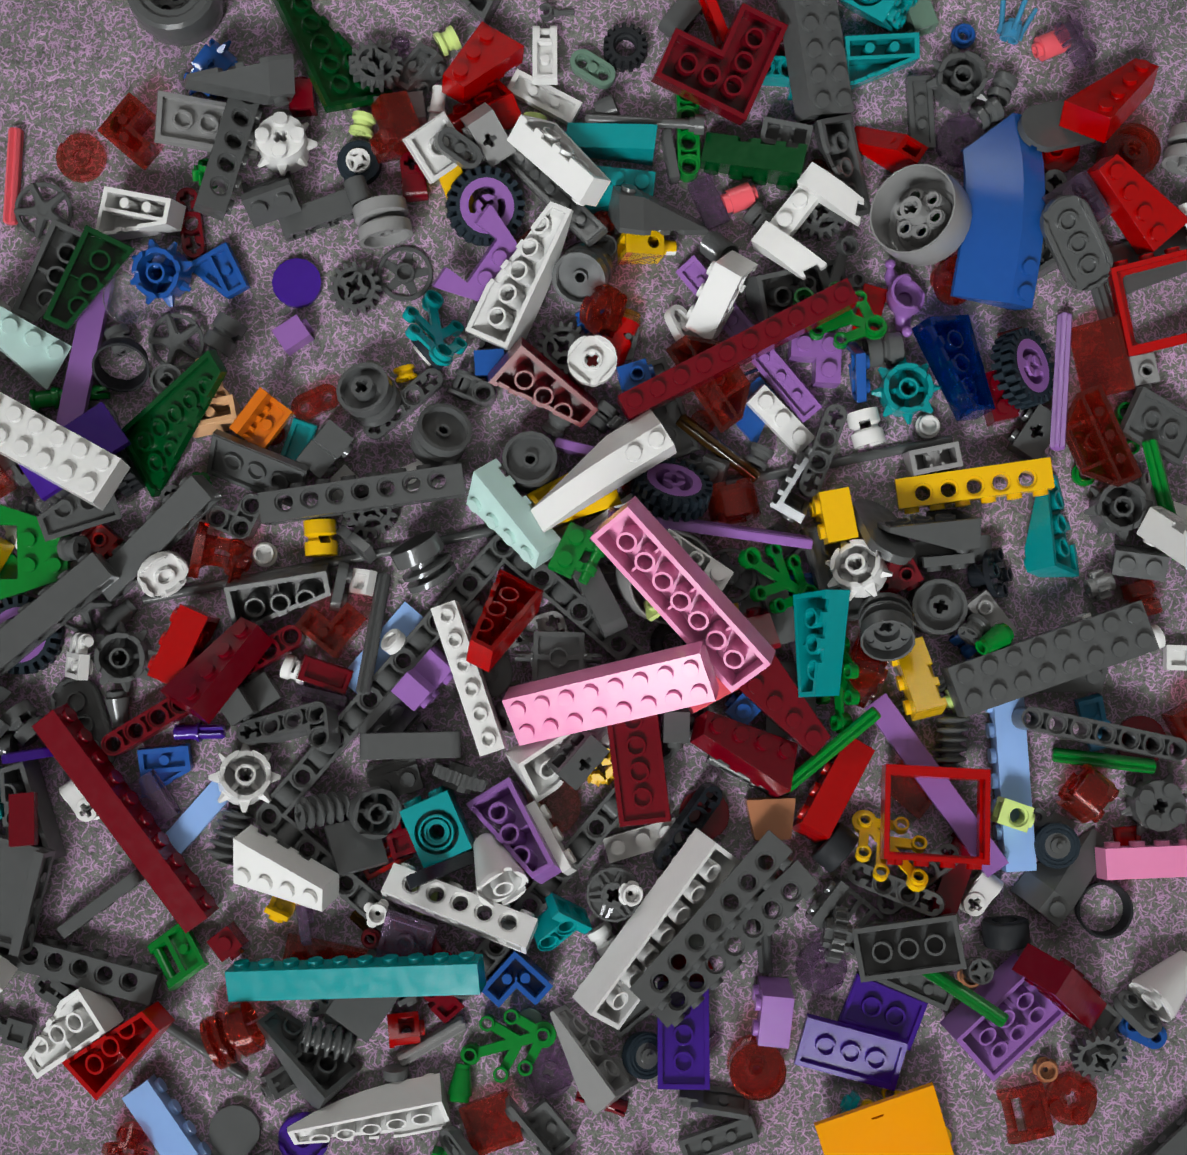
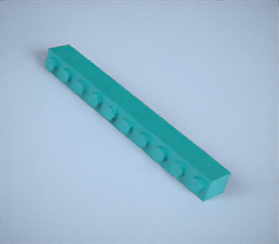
M465 951L459 955L439 952L432 956L413 953L398 957L397 954H387L383 957L362 955L358 958H348L345 955H341L333 959H323L321 956H315L308 960H298L297 957H290L283 961H274L273 958H264L249 962V959H239L234 961L225 971L228 1002L480 995L486 985L483 954H475L472 951Z

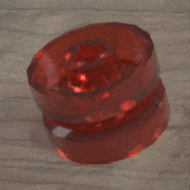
M1138 123L1123 124L1105 144H1101L1097 150L1095 161L1097 163L1101 158L1118 154L1139 174L1145 177L1159 162L1161 154L1160 141L1154 131L1145 125Z
M752 1034L742 1036L732 1044L727 1053L726 1066L732 1085L737 1092L749 1100L756 1101L770 1099L776 1095L785 1083L787 1072L784 1058L777 1047L758 1046L756 1036ZM759 1065L760 1068L755 1070L753 1067Z

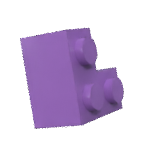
M806 332L788 342L787 362L812 363L811 387L837 388L841 383L842 349H837L833 345L836 333H825L821 340H813L809 332ZM838 338L837 341L842 343V338Z
M437 646L429 649L417 665L406 672L391 692L411 710L416 711L420 707L425 709L440 695V692L437 691L442 684L447 686L453 680L446 654Z
M758 976L757 985L753 984L752 986L754 1010L758 1011L757 1020H752L751 1032L753 1036H756L758 1046L789 1049L795 998L788 978Z

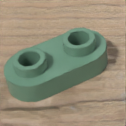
M578 49L571 55L570 68L575 75L598 89H608L614 84L616 73L610 63L586 49ZM584 61L587 65L581 68L578 66V63ZM606 74L608 78L600 80L599 75Z

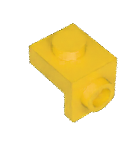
M272 896L264 912L269 914L268 918L275 922H288L293 917L298 904Z

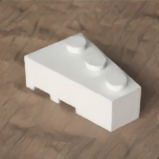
M733 250L719 260L712 261L706 272L709 277L706 283L701 284L696 293V296L699 298L696 304H693L687 312L686 318H688L685 328L710 342L720 334L732 313L733 305L739 292L743 293L746 287L744 282L748 274L755 271L758 264Z
M1161 506L1150 507L1136 534L1143 538L1142 541L1158 548L1187 568V520Z

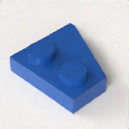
M227 242L192 261L193 273L228 299H232L251 288L230 244Z
M849 342L846 350L850 352L851 364H848L852 397L857 403L867 402V394L870 393L869 378H866V369L870 368L869 355L856 342Z
M190 743L144 747L137 750L143 798H147L152 793L193 769Z

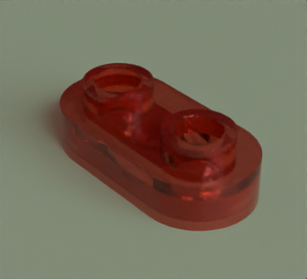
M322 384L306 391L293 399L291 410L301 420H310L336 408L340 403L337 400L336 388L331 384ZM332 394L331 401L325 402L324 395ZM303 404H309L307 412L301 411Z

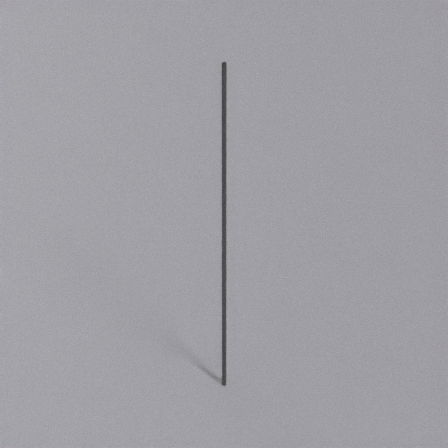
M946 435L832 458L829 469L901 455L911 450L952 443L953 437L952 435ZM825 461L811 462L815 469H822L825 466ZM790 467L761 472V475L754 483L744 476L726 479L722 487L713 484V492L784 478L787 476ZM607 509L602 510V511H599V512H596V513H593V514H590V515H587V516H584V517H589V516H594V515L602 514V513H603L604 511H606ZM487 526L440 537L444 545L493 536L497 535V533ZM400 544L373 549L377 556L376 559L390 556V553ZM351 553L185 586L176 593L163 598L161 596L150 597L145 594L142 595V601L146 605L222 590L227 580L231 578L329 563V567L332 568L337 567L339 561L352 564L365 560L358 554Z

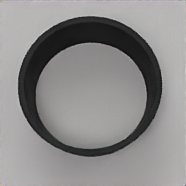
M124 337L111 338L103 342L92 359V371L97 381L104 387L116 392H131L142 387L149 377L148 355L144 348L132 339ZM126 346L137 351L143 357L146 365L142 373L135 378L129 380L118 379L103 370L99 362V353L107 347Z
M1110 882L1088 884L1074 907L1076 918L1081 926L1089 934L1101 939H1111L1121 935L1127 930L1133 918V904L1130 896L1122 887ZM1098 885H1106L1115 890L1120 896L1123 905L1121 919L1113 928L1106 931L1089 929L1084 925L1080 916L1082 898L1091 888Z

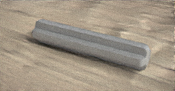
M458 1016L420 1039V1043L411 1044L398 1052V1061L402 1066H407L467 1030L466 1021L462 1016Z

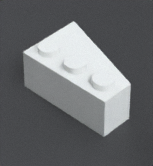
M104 186L95 229L118 241L181 231L186 206L171 198Z

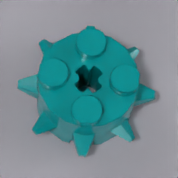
M904 357V360L899 362L892 370L884 367L878 369L882 380L879 387L871 391V395L879 398L880 405L884 408L883 417L889 415L903 417L907 424H911L913 415L918 411L929 414L934 411L929 400L932 398L933 392L940 390V386L933 384L931 375L927 374L929 367L927 363L918 367V364L907 363ZM904 386V389L909 390L910 393L906 395L902 392L901 388Z

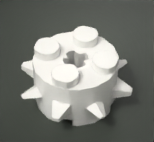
M276 112L273 116L259 123V127L255 130L256 140L253 141L251 147L249 146V148L260 152L262 158L257 166L260 168L266 165L270 170L276 173L280 172L281 176H285L287 171L294 173L304 166L307 167L309 150L318 146L317 141L306 136L305 131L309 123L301 124L299 120L287 115L285 112Z
M852 539L849 541L850 543L841 541V549L837 548L831 560L825 562L833 574L827 586L829 589L841 587L843 590H850L849 601L853 597L866 598L871 595L873 597L877 596L887 577L893 575V572L888 570L885 560L881 557L882 553L878 550L876 552L871 551L863 539Z
M243 743L241 750H236L230 755L223 752L218 754L222 761L220 771L208 775V780L218 783L219 791L221 792L217 800L218 803L229 801L234 805L240 806L242 813H246L248 806L255 804L259 800L267 803L271 801L267 792L269 785L280 780L281 775L271 771V766L268 762L272 755L270 752L262 755L255 750L250 751L249 746ZM240 774L243 776L249 775V781H241Z

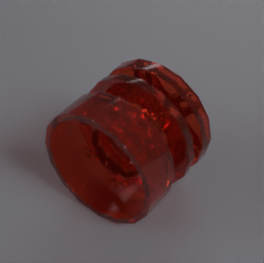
M248 1001L235 1002L226 1007L225 1014L217 1011L212 1016L203 1018L200 1022V1033L204 1047L212 1062L221 1070L230 1067L232 1063L240 1062L242 1055L250 1057L266 1047V1038L258 1028L257 1021L247 1025V1023L258 1018L254 1008Z

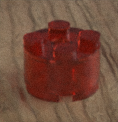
M742 478L737 480L735 484L727 485L726 482L713 484V492L708 505L712 522L736 524L746 522V516L753 514V519L761 515L755 484L751 482V478Z
M1084 764L1079 767L1083 771L1078 775L1073 772L1060 789L1058 796L1061 800H1056V803L1081 823H1087L1091 820L1097 823L1105 814L1103 809L1108 802H1112L1118 796L1119 790L1115 787V783L1093 766Z

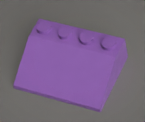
M1015 953L994 971V976L989 983L979 985L974 990V992L1009 1015L1003 1027H998L963 1002L939 1022L993 1082L1065 1015L1052 1001L1038 992L1039 990L1036 987L1027 983L1024 977L1012 970L1019 958Z

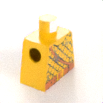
M651 231V235L645 236L622 233L617 240L618 265L658 264L664 255H676V240H664V235L657 231Z

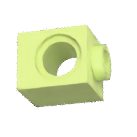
M998 796L990 820L1027 833L1028 828H1031L1035 821V814L1033 813L1035 808ZM1017 808L1019 818L1012 822L1010 813L1013 809Z

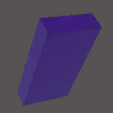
M47 747L2 753L3 755H1L2 764L53 757Z

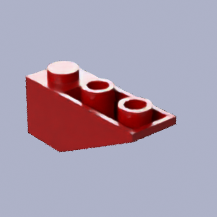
M862 126L854 128L859 153L891 173L906 166L919 164L928 149L927 146L907 134Z

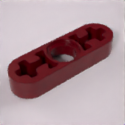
M185 187L180 189L176 195V201L186 206L180 231L183 252L187 257L195 260L207 252L204 222L201 213L188 212L187 204L182 201L186 199L188 194L194 198V200L190 201V206L193 210L198 195L194 189ZM190 218L198 220V226L194 230H187L185 227L186 221ZM190 236H195L196 244L201 246V248L196 250L197 253L195 254L189 250L193 246Z

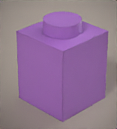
M297 314L272 330L289 356L314 340L310 334L314 329L306 318L301 320Z

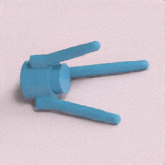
M1006 0L1000 1L999 25L996 33L1000 34L999 39L1006 42L1008 40V43L1013 45L1022 41L1024 33L1038 12V9L1034 8L1022 26L1021 18L1028 0H1022L1016 18H1009L1007 22H1005Z

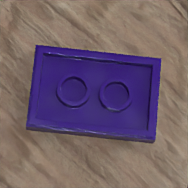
M856 972L838 1021L907 1039V1050L910 1051L928 1003L877 981L861 983L860 975Z

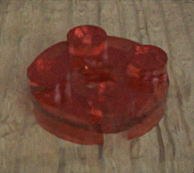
M610 284L598 285L593 289L595 292L590 297L587 295L583 300L580 308V320L589 332L601 336L620 329L626 309L627 296Z
M1066 1071L1058 1074L1054 1081L1047 1083L1044 1090V1101L1049 1113L1060 1123L1065 1125H1085L1096 1109L1097 1090L1081 1074ZM1072 1091L1077 1098L1076 1102H1071L1070 1105H1067V1100L1064 1099L1065 1094L1070 1095Z

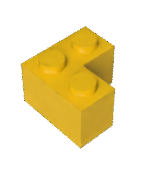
M849 487L818 492L811 498L812 502L809 503L810 516L815 517L816 522H820L817 525L819 539L824 540V545L859 537Z

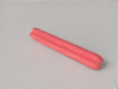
M10 127L8 130L3 222L7 225L18 224L14 208L21 188L24 132L17 127Z

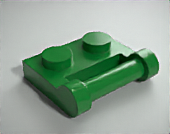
M176 924L147 947L150 954L155 956L167 980L166 986L169 991L179 989L185 981L209 965L192 930L185 933L179 924ZM166 945L180 970L177 974L164 951Z

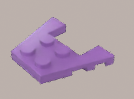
M490 204L486 205L475 221V224L494 238L488 250L466 281L444 266L433 282V287L479 302L486 284L491 278L494 279L502 269L500 266L506 259L509 260L516 251L517 242L494 207Z

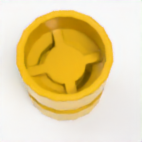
M311 519L303 521L304 536L308 538L304 543L305 557L337 556L338 544L333 539V536L337 534L336 520Z

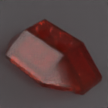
M685 335L665 350L675 365H678L722 341ZM738 367L693 390V392L719 431L723 433L743 419L751 383L742 369Z
M1101 383L1077 393L1067 412L1066 443L1080 475L1116 487L1142 477Z

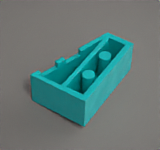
M597 166L611 182L597 206L585 205V207L594 216L608 214L613 185L622 187V184H631L636 186L637 189L653 196L656 172Z

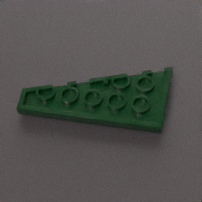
M273 0L326 113L374 105L373 97L394 94L391 89L387 90L385 87L382 93L379 88H375L374 92H370V86L362 89L361 81L354 83L353 75L349 74V56H352L353 47L339 32L335 33L331 29L329 21L324 15L320 16L312 8L310 0Z
M207 350L122 428L131 442L125 450L151 497L160 496L161 491L165 487L228 372L216 350Z

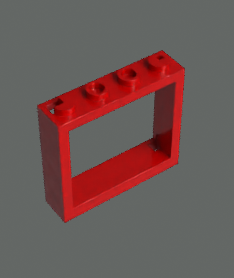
M898 764L882 765L880 859H887V865H903V860L913 861V866L929 867V862H939V868H956V863L966 864V869L982 870V865H990L991 769ZM891 776L977 781L976 856L891 852Z

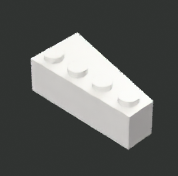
M520 115L507 141L568 193L576 204L580 206H597L611 180L556 122Z
M250 825L233 838L234 884L321 912L339 897L338 873L312 858L309 861L304 859L299 854V851L292 847L287 849L277 843L278 839L268 835L266 837L258 833L259 829Z

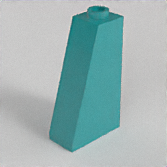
M568 123L567 131H564L589 158L650 166L653 164L658 125Z

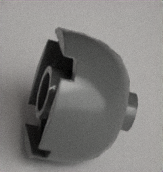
M378 786L365 787L352 798L348 808V816L353 828L362 836L373 840L381 839L388 836L387 833L392 829H396L401 819L399 811L402 810V806L390 790Z

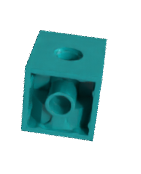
M919 0L839 1L845 8L893 34L903 27L908 11Z
M439 786L428 792L429 797L422 799L421 795L408 800L404 803L405 808L399 811L423 868L471 849L475 841L453 789H446L444 786ZM434 824H439L444 828V835H439L435 832Z

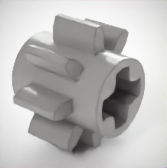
M1098 569L1087 573L1089 579L1084 580L1083 585L1090 598L1095 597L1096 601L1112 597L1110 591L1116 589V582L1110 572L1104 573L1103 569Z

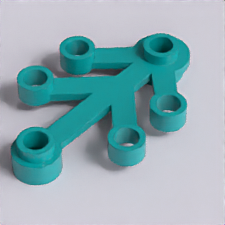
M428 290L422 298V307L428 312L430 323L420 315L415 307L407 306L402 317L409 323L416 322L417 324H410L405 331V335L412 341L419 340L429 350V356L436 365L449 366L453 361V355L455 353L463 354L468 346L464 339L459 338L464 330V326L461 322L452 320L448 326L441 329L438 310L444 303V298L437 291ZM423 330L433 339V341L423 333ZM450 336L456 337L451 344L444 343V340Z

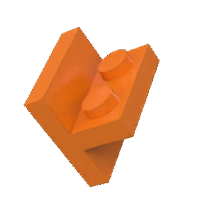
M259 387L229 428L246 441L268 449L294 412Z

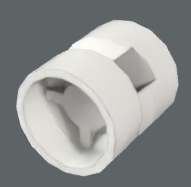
M878 407L864 408L847 414L848 427L854 431L851 439L855 450L862 449L867 444L875 446L886 442L884 430L878 426V423L881 421ZM870 423L871 427L860 429L862 424Z

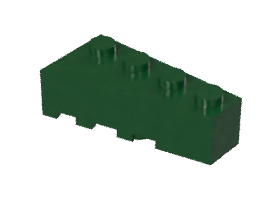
M707 132L700 169H704V172L709 175H717L719 172L728 174V178L732 180L746 178L751 179L752 183L764 186L766 183L776 185V188L779 190L789 191L791 188H796L797 180L802 174L808 144L799 143L798 148L787 147V142L776 141V144L768 145L759 138L747 139L744 142L741 141L739 136Z
M86 225L43 319L69 331L132 256L135 248Z

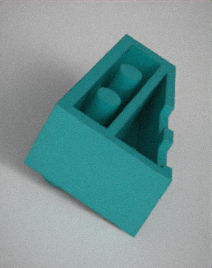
M919 32L844 36L843 38L851 89L910 67L920 58Z

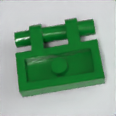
M570 522L548 564V569L569 579H572L575 571L581 573L578 581L587 585L590 578L595 576L597 572L596 566L601 557L605 556L596 544L591 542L590 537L594 532ZM585 551L592 553L587 563L581 562Z

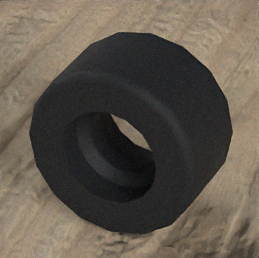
M839 822L836 824L830 838L817 844L811 857L825 870L833 872L850 855L857 845L859 838L843 823Z
M1018 915L994 916L984 918L981 922L983 945L986 948L1008 951L1025 948L1031 942L1029 920L1025 917Z

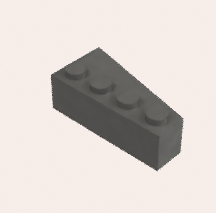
M329 563L231 578L227 580L224 586L232 625L242 617L258 626L277 616L280 617L288 614L289 611L296 608H302L326 598L332 594L333 590Z

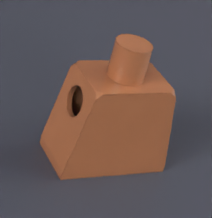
M795 797L744 798L752 838L755 841H759L768 830L780 840L791 839Z

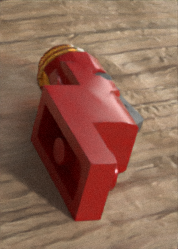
M623 308L622 312L618 313L616 321L607 333L609 337L598 333V335L608 339L615 347L617 355L616 367L624 365L625 361L633 360L640 331L641 315L628 308ZM589 356L587 365H598V356Z

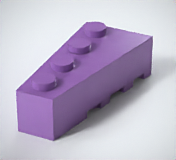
M506 778L466 803L469 809L475 813L479 820L492 832L495 838L508 850L511 856L532 879L543 884L562 872L526 807L528 802L519 785L511 778Z

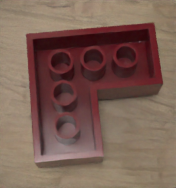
M742 3L735 13L720 49L675 28L651 82L741 125L749 115L788 25Z

